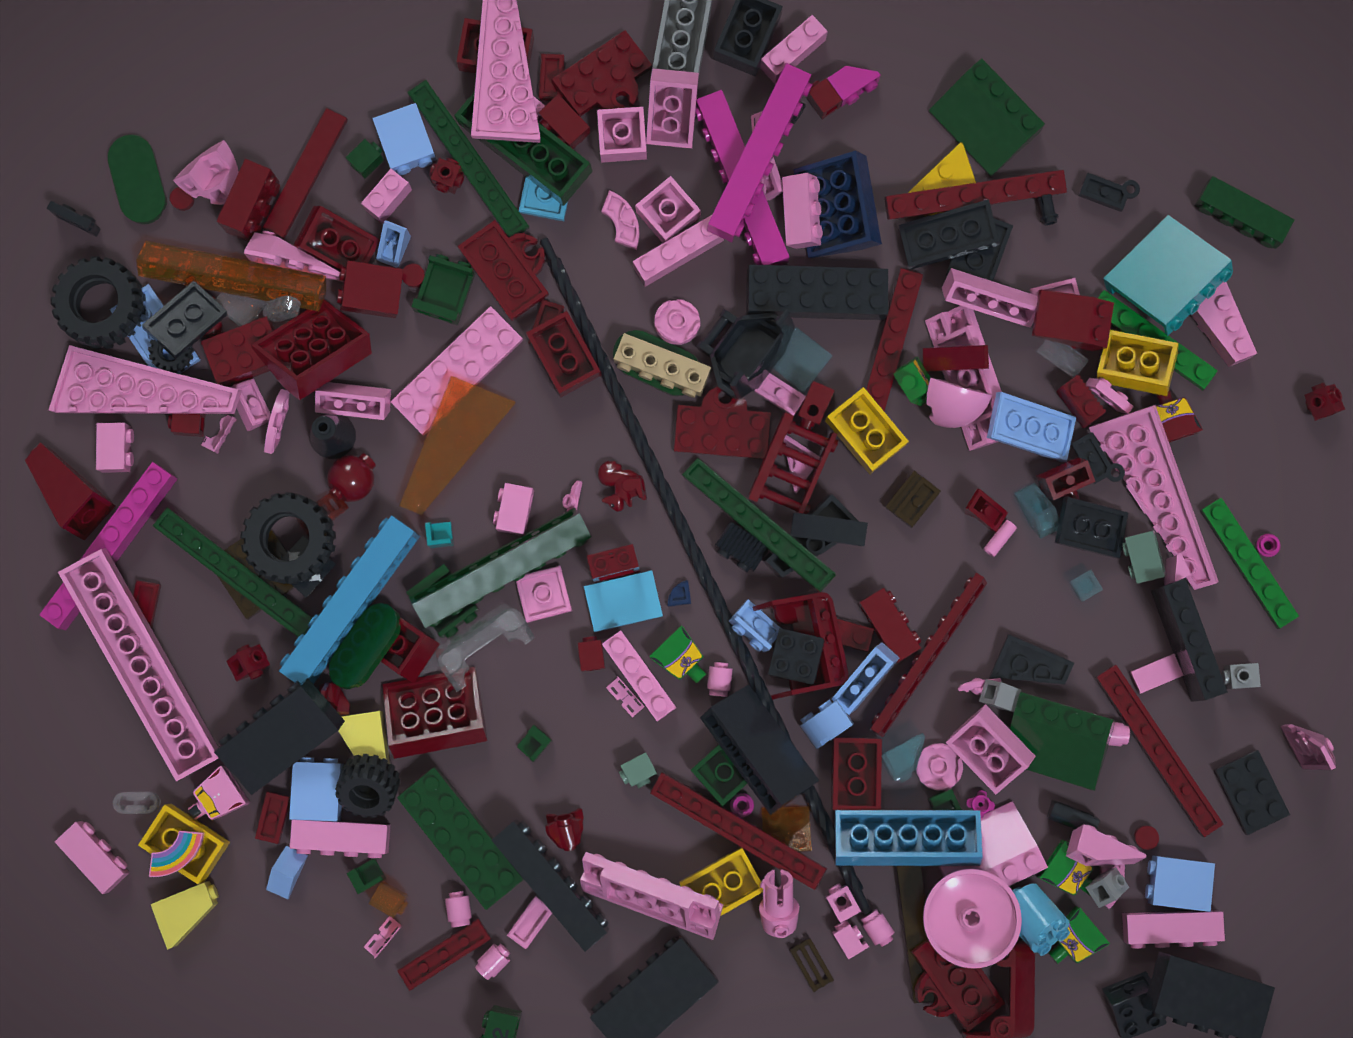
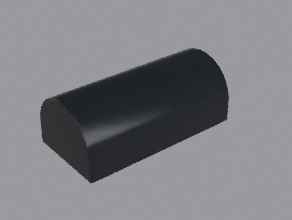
M1056 800L1051 801L1047 813V819L1073 829H1077L1082 825H1091L1097 829L1100 822L1097 816Z

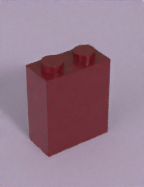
M347 261L345 267H341L339 280L343 281V289H338L337 303L341 304L340 310L396 318L399 309L403 269Z

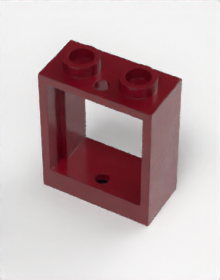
M633 544L587 555L594 583L640 572Z

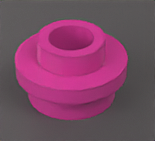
M1264 534L1258 538L1256 549L1260 555L1272 557L1279 552L1280 541L1273 534ZM1266 541L1271 544L1270 550L1264 547Z
M740 793L732 798L730 808L735 815L746 817L752 813L754 802L749 795ZM739 801L746 802L747 806L744 810H740L737 807Z

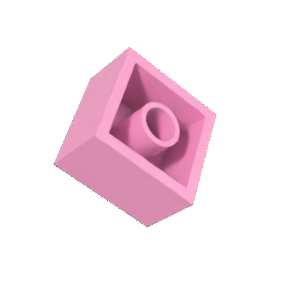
M643 107L597 110L601 163L646 160Z
M671 176L635 205L636 213L662 243L682 233L701 217V210Z

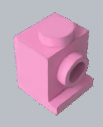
M838 883L828 889L829 894L825 897L840 923L861 912L847 885L841 886ZM841 896L846 900L844 905L837 904V899Z
M845 920L834 926L836 930L832 933L848 959L869 947L865 941L860 942L863 936L856 925L851 927L848 921Z

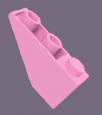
M1082 825L1072 831L1066 857L1085 866L1135 864L1145 859L1146 854L1140 852L1135 846L1119 842L1114 836L1105 835L1097 831L1091 825Z

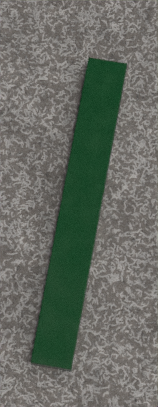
M427 80L408 91L407 93L412 101L416 103L419 111L452 158L459 163L464 175L508 238L529 229L527 222Z
M699 458L682 474L687 481L818 592L821 593L836 576L835 572Z
M166 508L153 524L155 529L297 637L301 634L305 635L310 629L308 626L312 619L310 615L172 510Z

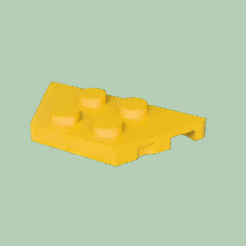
M960 142L908 193L976 183L964 145ZM939 213L926 214L925 216H927V215L932 216V215L939 214Z

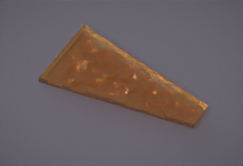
M450 376L399 506L422 515L516 402Z

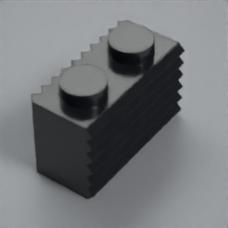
M733 522L729 523L715 544V547L718 548L717 553L727 560L729 557L737 561L736 566L746 573L749 570L754 572L769 550L754 536Z

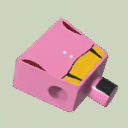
M220 766L193 791L198 802L189 807L188 811L195 820L204 814H207L211 820H215L251 802L226 766Z

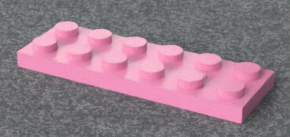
M490 306L408 384L391 403L424 436L523 341V338Z

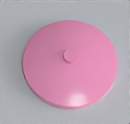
M965 869L947 875L933 887L924 905L923 925L931 946L942 958L960 967L982 968L999 962L1013 949L1021 931V910L1015 894L1002 879L983 870Z

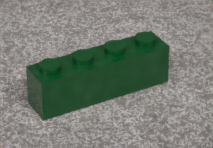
M1214 176L1207 181L1194 205L1203 214L1219 218L1222 224L1236 227L1244 236L1260 240V243L1267 248H1278L1283 243L1295 219Z

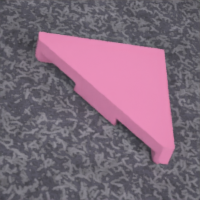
M788 435L785 436L783 442L786 443V446L819 460L820 457ZM787 457L790 473L806 480L814 468ZM792 484L793 491L797 494L800 487Z

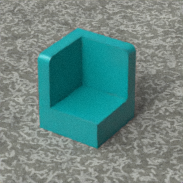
M451 522L425 523L428 547L454 546Z

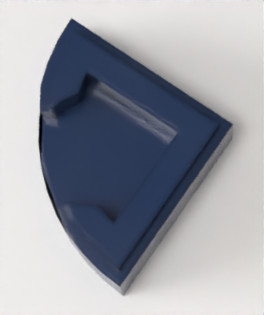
M688 580L679 583L673 588L668 597V607L691 604Z

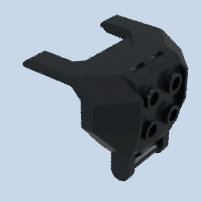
M723 309L719 315L720 319L704 340H700L696 345L701 352L711 358L717 385L721 391L733 399H742L755 389L760 388L763 381L786 353L787 346L795 329V324L787 309L781 316L773 312L744 315L738 318ZM727 323L731 324L732 326L729 328V330L726 332V334L723 336V338L720 340L715 348H712V343L715 341V339L718 337V335L721 333V331L724 329Z

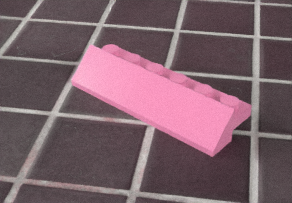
M958 306L948 312H942L925 320L934 348L985 345L973 309ZM990 357L989 369L942 371L947 382L992 395L985 411L976 420L961 427L969 451L997 443L998 441L987 438L996 392H1002Z
M585 853L582 859L584 873L580 878L583 892L708 939H714L723 904L719 903L713 896L699 894L687 886L680 887L672 884L665 878L650 876L643 870L631 869L622 862H612L600 854Z

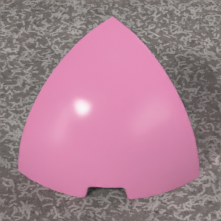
M223 140L196 157L173 181L194 198L202 196L210 199L211 204L222 205L225 204L239 171L232 151Z
M930 378L927 391V405L932 408V413L929 418L935 425L941 427L957 428L965 426L976 420L985 411L992 395L979 390L964 388L941 379Z

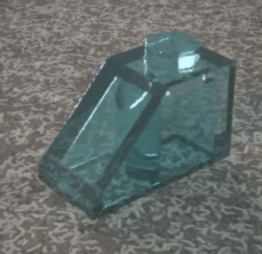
M1035 483L1014 493L1027 521L1040 539L1057 531L1059 518L1056 508Z
M923 733L882 754V762L893 781L899 779L900 783L913 777L911 772L917 768L925 740Z

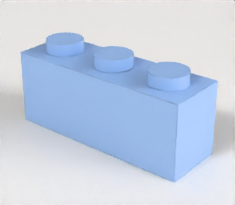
M880 643L872 650L831 700H837L845 712L850 715L859 707L900 657L884 643Z

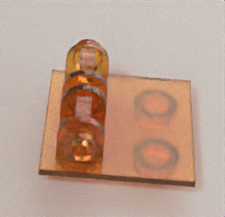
M809 806L782 807L772 815L768 813L766 808H762L764 832L799 852L812 851Z

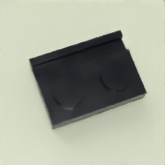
M50 201L46 208L57 218L95 237L98 236L101 230L95 224V219L86 214L81 216L75 213L76 210L66 204L61 206Z

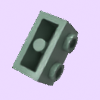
M1155 530L1125 538L1126 542L1122 543L1125 556H1130L1132 565L1128 566L1131 579H1136L1137 583H1142L1166 576Z

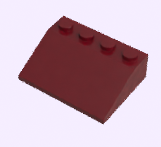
M326 300L320 301L317 309L309 308L251 345L254 352L281 385L298 400L303 399L372 354L370 334Z
M475 667L418 677L414 683L409 680L382 684L388 746L394 759L487 741L485 719Z

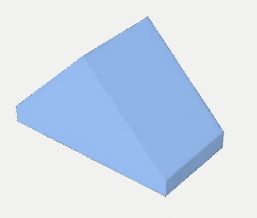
M386 220L384 221L376 258L377 261L395 268L399 267L411 238L407 228Z
M286 846L271 869L266 890L289 899L308 855L297 854L296 849H290L289 846Z

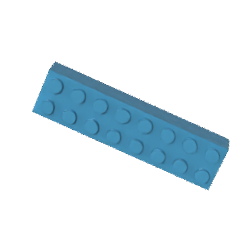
M392 515L389 519L385 518L378 527V530H380L378 535L368 540L364 547L366 551L361 558L358 556L350 566L352 570L347 577L343 576L336 585L338 590L333 596L329 595L322 605L324 609L320 615L316 614L308 624L310 629L305 635L301 634L295 641L294 646L296 648L291 655L288 653L280 663L282 667L279 672L293 682L298 680L301 683L307 678L313 684L317 681L359 617L371 606L420 538L416 532Z

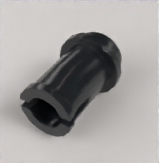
M1051 194L1038 198L1042 214L1040 220L1045 226L1057 223V218L1059 217L1055 213Z

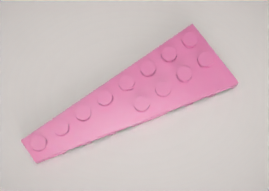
M483 0L471 129V137L475 139L540 143L541 140L517 0Z
M69 345L49 411L54 413L235 414L241 391Z
M1156 405L1089 427L1090 432L1094 433L1101 444L1100 447L1103 452L1107 453L1113 463L1123 466L1125 470L1123 479L1127 484L1126 487L1143 513L1147 514L1153 523V528L1166 543L1168 551L1172 552L1174 556L1182 554L1191 573L1186 578L1193 589L1196 590L1217 584L1219 581Z

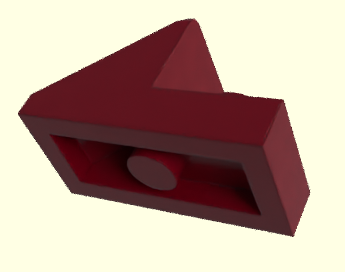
M978 488L965 508L966 515L978 519L987 528L997 532L1008 514L1004 508Z

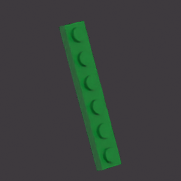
M1103 290L1099 295V299L1114 302L1111 326L1119 332L1178 343L1107 291ZM1178 343V355L1174 371L1203 391L1218 370Z
M1222 497L1201 509L1200 512L1275 627L1280 629L1299 617Z

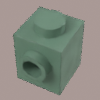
M646 752L621 765L622 771L619 772L625 785L630 783L631 787L636 785L638 789L650 783L649 777L657 774Z

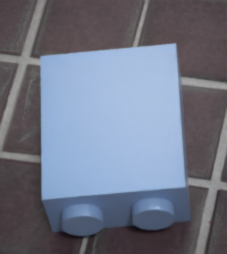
M416 103L372 118L390 169L394 170L397 174H407L412 168L418 166L420 168L427 167L433 163L432 161L437 160Z
M302 757L300 762H295L292 767L289 819L341 821L342 805L338 803L339 798H336L335 788L344 764L338 763V759L324 758L323 763L314 762V758Z
M1152 855V860H1149L1147 867L1148 875H1150V884L1146 885L1145 898L1152 905L1211 912L1215 864Z

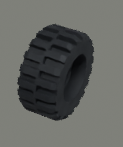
M92 256L90 258L91 261L82 258L78 260V265L70 264L67 266L68 272L65 275L60 273L57 277L60 280L59 284L53 285L52 291L55 293V297H51V305L55 307L52 310L53 317L58 320L57 325L60 329L84 346H90L94 349H100L103 346L109 349L114 347V343L122 345L126 343L125 337L136 334L133 329L136 325L141 327L140 323L143 322L140 319L141 314H146L145 306H143L146 296L141 290L143 287L136 277L119 262L116 263L106 257L102 260L99 256ZM98 284L114 286L118 293V303L112 315L104 321L90 323L84 320L80 311L81 300L84 294Z
M285 492V494H272L271 498L260 500L258 507L253 506L249 511L251 513L249 519H244L245 531H241L240 538L244 539V544L241 545L242 552L247 555L245 559L249 565L254 567L256 573L274 582L299 584L301 581L307 582L311 580L314 575H319L323 571V566L330 563V554L335 551L336 547L333 545V540L336 539V532L332 529V526H334L332 519L327 516L326 510L319 506L318 503L303 495ZM284 517L299 518L306 524L309 530V543L306 550L300 557L291 561H284L275 557L271 553L268 544L271 528L278 520Z

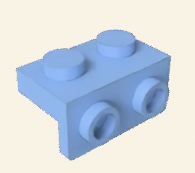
M748 599L732 616L729 622L733 625L732 629L738 635H744L750 640L749 644L759 652L769 651L772 643L777 639L780 627L761 610L753 611L752 607L755 605Z

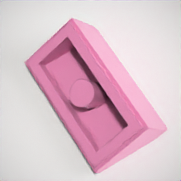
M254 378L234 384L231 388L241 391L236 408L247 431L268 423L271 414Z
M1182 554L1166 559L1165 586L1190 576V570Z

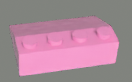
M1013 801L984 814V817L981 818L983 858L980 866H939L943 877L960 870L977 869L999 877L1008 886L1048 868Z

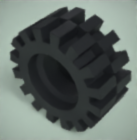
M151 339L150 344L152 345L148 347L150 352L149 358L157 368L177 373V371L183 372L185 370L184 367L191 365L189 362L194 357L192 356L194 352L192 346L177 359L167 360L163 356L164 348Z

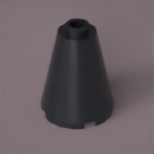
M324 414L313 422L309 439L312 448L320 456L328 459H338L354 447L356 430L347 417Z

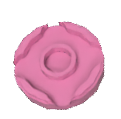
M685 300L666 301L658 308L655 314V330L664 341L670 344L682 345L688 343L696 337L699 331V313L691 303Z
M943 743L931 744L919 753L915 763L916 774L920 782L927 788L936 791L947 790L961 779L963 762L948 745Z

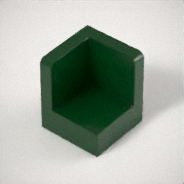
M533 725L529 729L528 734L517 745V748L528 756L532 762H535L553 740L536 725Z
M950 788L927 798L933 810H962L953 790Z
M372 859L346 873L357 894L387 879L376 859Z

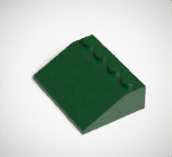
M982 58L928 111L958 143L961 142L964 145L965 151L990 177L1034 139L1045 125Z
M1020 692L1010 730L1036 756L1025 770L1095 791L1115 721Z

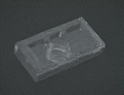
M1045 340L1037 350V353L1072 378L1077 376L1088 362L1087 358L1069 345Z

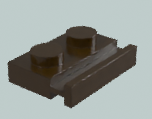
M914 470L885 508L910 528H913L940 494L941 490Z

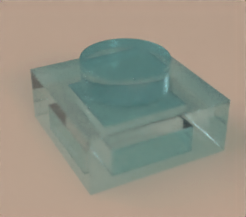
M1092 570L1070 581L1081 602L1103 590Z

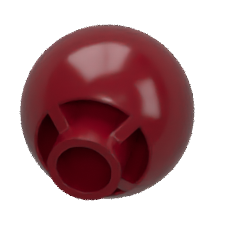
M364 453L359 457L348 455L337 459L331 465L327 475V482L330 488L329 493L338 501L356 502L365 498L371 492L374 485V473L372 470L376 467V464Z

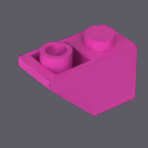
M845 66L828 77L827 80L841 97L842 107L845 104L852 105L860 98L859 95L865 91L870 93L877 88L881 75L878 71Z

